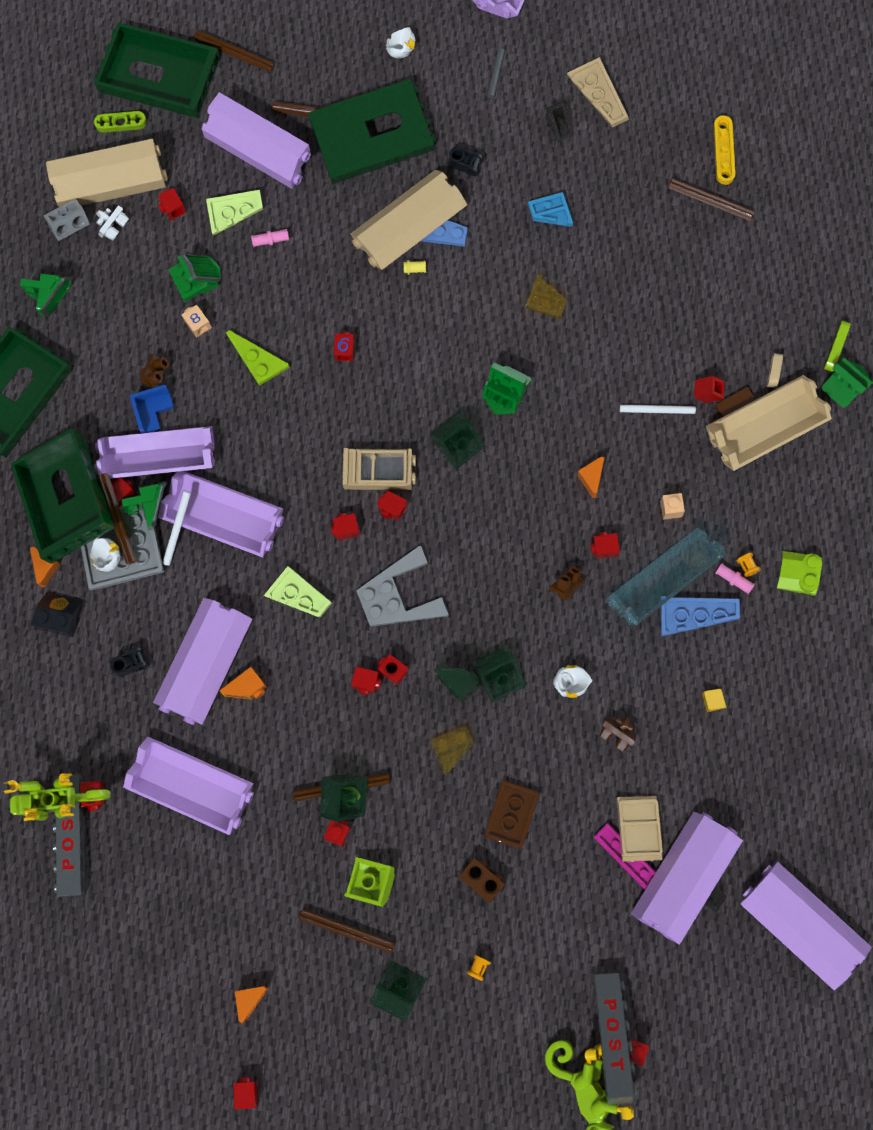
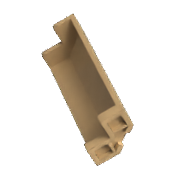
M153 139L46 162L49 181L53 185L54 197L59 207L74 199L83 206L165 188V181L168 180L166 170H162L158 156H161L159 145H155Z
M434 170L350 233L353 238L352 243L357 249H361L368 254V261L373 267L383 270L467 206V203L455 185L451 186L447 182V176L441 171Z
M802 375L707 425L706 429L710 442L714 448L718 447L722 453L721 459L723 463L735 471L831 420V407L828 402L817 397L816 383Z

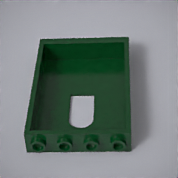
M118 22L116 29L112 31L111 42L106 47V55L100 62V70L95 75L94 84L100 93L198 118L220 55L218 48ZM141 61L164 67L165 70L159 83L133 76L129 71L130 65L133 62Z
M411 79L308 112L309 120L332 184L434 151L436 140L434 134L429 132V120L422 113L424 111L423 103L421 100L418 101L416 96L418 95V90L415 84L412 85ZM390 113H396L401 117L402 124L398 129L370 138L365 124L366 121Z
M10 326L0 338V455L4 458L8 457L72 371L68 360L62 356L60 358L56 357L51 349L48 347L42 348L37 340L32 337L28 339L23 331L18 328L14 330ZM24 367L31 369L33 379L16 402L1 394L19 369Z
M74 428L65 430L59 436L50 439L47 443L33 449L30 453L19 457L10 464L41 559L52 564L115 528L83 434ZM63 469L67 472L75 497L60 505L52 483V477L56 471Z

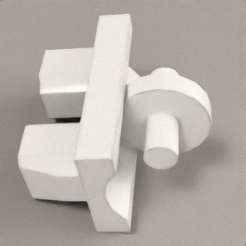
M119 205L110 217L108 215L111 213V210L108 208L104 212L98 210L96 213L99 217L96 223L101 226L105 222L99 230L100 233L98 235L100 237L106 236L114 240L119 231L112 227V225L116 222L124 227L129 221V218L122 212L123 208Z

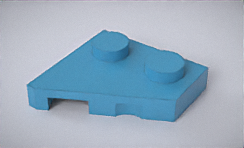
M563 192L528 202L533 221L568 227L573 226Z

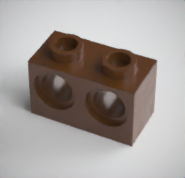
M474 858L459 875V878L490 904L505 886L503 883L504 878L496 871L491 873L487 869L489 865L481 858L478 861ZM473 867L480 868L482 873L479 878H472L470 876V870ZM489 880H493L497 884V888L493 892H489L485 888V883Z

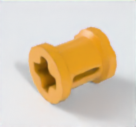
M747 553L736 560L742 566L745 578L761 570L760 567L756 566L752 553Z
M474 955L475 960L470 971H467L466 974L483 981V974L491 962Z

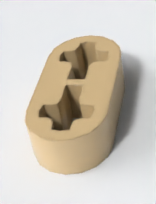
M773 353L767 387L777 388L783 354Z

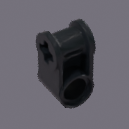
M453 147L449 151V165L453 169L465 172L468 175L478 176V169L480 164L484 162V157L479 153L471 152L461 147Z
M135 648L125 654L114 657L110 661L111 671L115 675L123 677L148 668L150 664L146 662L144 657V648ZM118 663H124V668L121 671H116Z

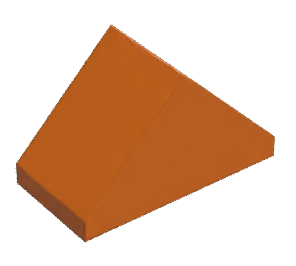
M605 457L596 459L578 471V478L592 498H596Z
M31 547L30 551L36 582L43 588L46 587L60 566V563L57 561L52 564L40 558L38 549Z
M262 986L235 991L239 1022H246L269 989L268 987Z

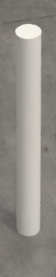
M620 405V412L695 414L696 407Z
M183 491L164 556V565L170 566L190 498V492Z

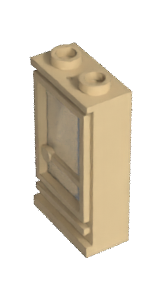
M344 448L343 488L353 490H412V484L416 482V474L412 473V466H416V455H412V449Z

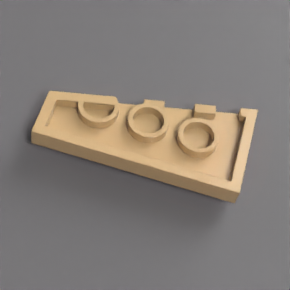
M600 57L567 73V76L612 128L629 120Z

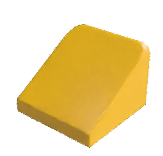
M721 689L704 691L702 693L707 712L726 708Z

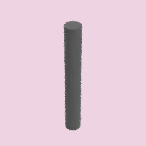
M498 48L487 95L488 98H494L505 52L503 48Z

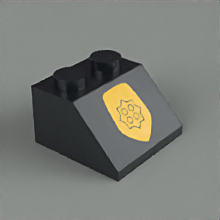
M46 592L35 608L31 626L38 630L73 637L83 600Z

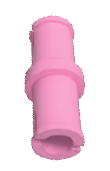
M287 229L275 232L267 231L265 234L251 236L253 247L289 241Z
M723 563L715 573L729 581L731 586L735 585L747 594L751 592L755 585L742 577L740 572H734Z

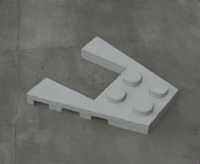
M421 545L356 590L370 627L449 616L442 597L405 611L393 580L394 577L428 564Z

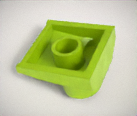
M783 551L777 589L815 596L820 581L822 557L816 554L806 555Z
M355 857V864L347 892L344 896L384 907L389 899L395 877L394 867Z

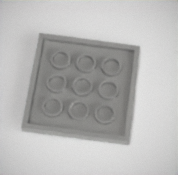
M122 506L119 507L137 560L135 563L126 564L115 529L99 537L109 538L119 546L120 561L114 570L103 572L92 565L93 561L90 558V551L93 541L81 547L90 591L164 573L156 528L147 530L143 510H140V513L136 515H128V513H123Z

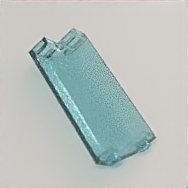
M697 527L605 600L620 618L624 616L628 625L633 628L726 556L725 549L720 542L715 540L709 542L706 532Z

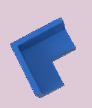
M162 385L130 395L141 433L161 431L157 413L174 408L167 386Z

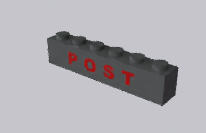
M79 774L70 776L69 781L73 783L70 787L75 788V794L81 793L80 783H83V776ZM76 802L75 808L71 809V813H74V816L56 817V821L53 822V831L56 833V841L53 842V850L56 853V861L53 864L54 873H56L54 892L57 893V897L85 896L84 807H82L81 802Z
M619 973L594 975V988L607 1105L633 1103L634 1096H637L636 1082H632L631 1075L635 1074L634 1062L629 1060V1054L632 1053L631 1040L627 1041L626 1033L630 1032L629 1021L624 1019V1013H627L626 1000H622L621 994L625 993L624 980H620Z

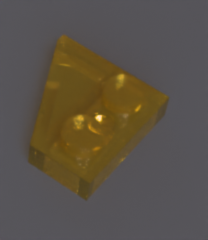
M537 274L526 308L561 319L567 300L561 294H558L554 287L548 285L541 275Z
M467 726L430 740L444 776L450 772L474 745Z

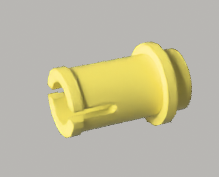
M407 260V262H403L404 273H408V275L418 272L426 273V261L409 262Z

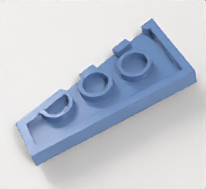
M447 220L421 241L465 247L468 228Z
M661 597V637L739 620L740 618L739 599Z

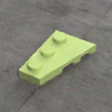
M260 190L206 199L212 235L263 210Z
M288 566L264 595L317 617H321L332 604L330 600Z

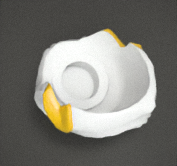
M410 27L392 33L391 38L387 39L386 49L390 56L404 58L414 49L416 40Z
M98 537L94 539L90 551V558L93 561L92 565L103 572L114 570L120 561L119 546L109 538Z
M577 665L562 667L553 679V684L563 697L576 698L584 694L592 682L589 674Z

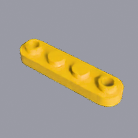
M719 116L716 118L713 126L716 179L720 184L728 185L733 182L735 177L733 123L728 116Z

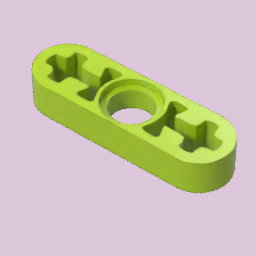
M133 111L100 114L95 117L94 124L99 132H116L143 129L147 124V120L142 112ZM118 119L125 120L123 125H116ZM102 121H105V122H106V123H104V126H101V125H100V124L102 123Z
M841 321L832 344L833 347L824 366L825 370L834 371L833 368L838 362L851 323Z

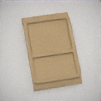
M657 796L617 797L622 862L663 860Z

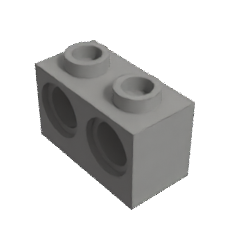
M76 199L44 215L51 232L58 241L90 224L83 208Z

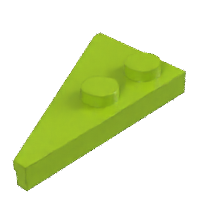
M230 330L226 332L259 386L290 368L288 363Z

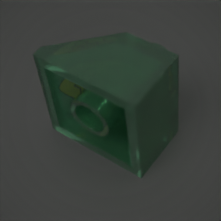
M459 412L429 435L439 451L456 470L485 448L469 419Z
M507 645L472 662L491 703L526 687L516 659Z
M437 667L435 669L436 677L461 704L479 689V678L472 670L468 672L466 668Z
M348 775L322 777L319 816L334 822L365 816L368 778Z
M390 961L374 991L370 1004L406 1022L427 979Z

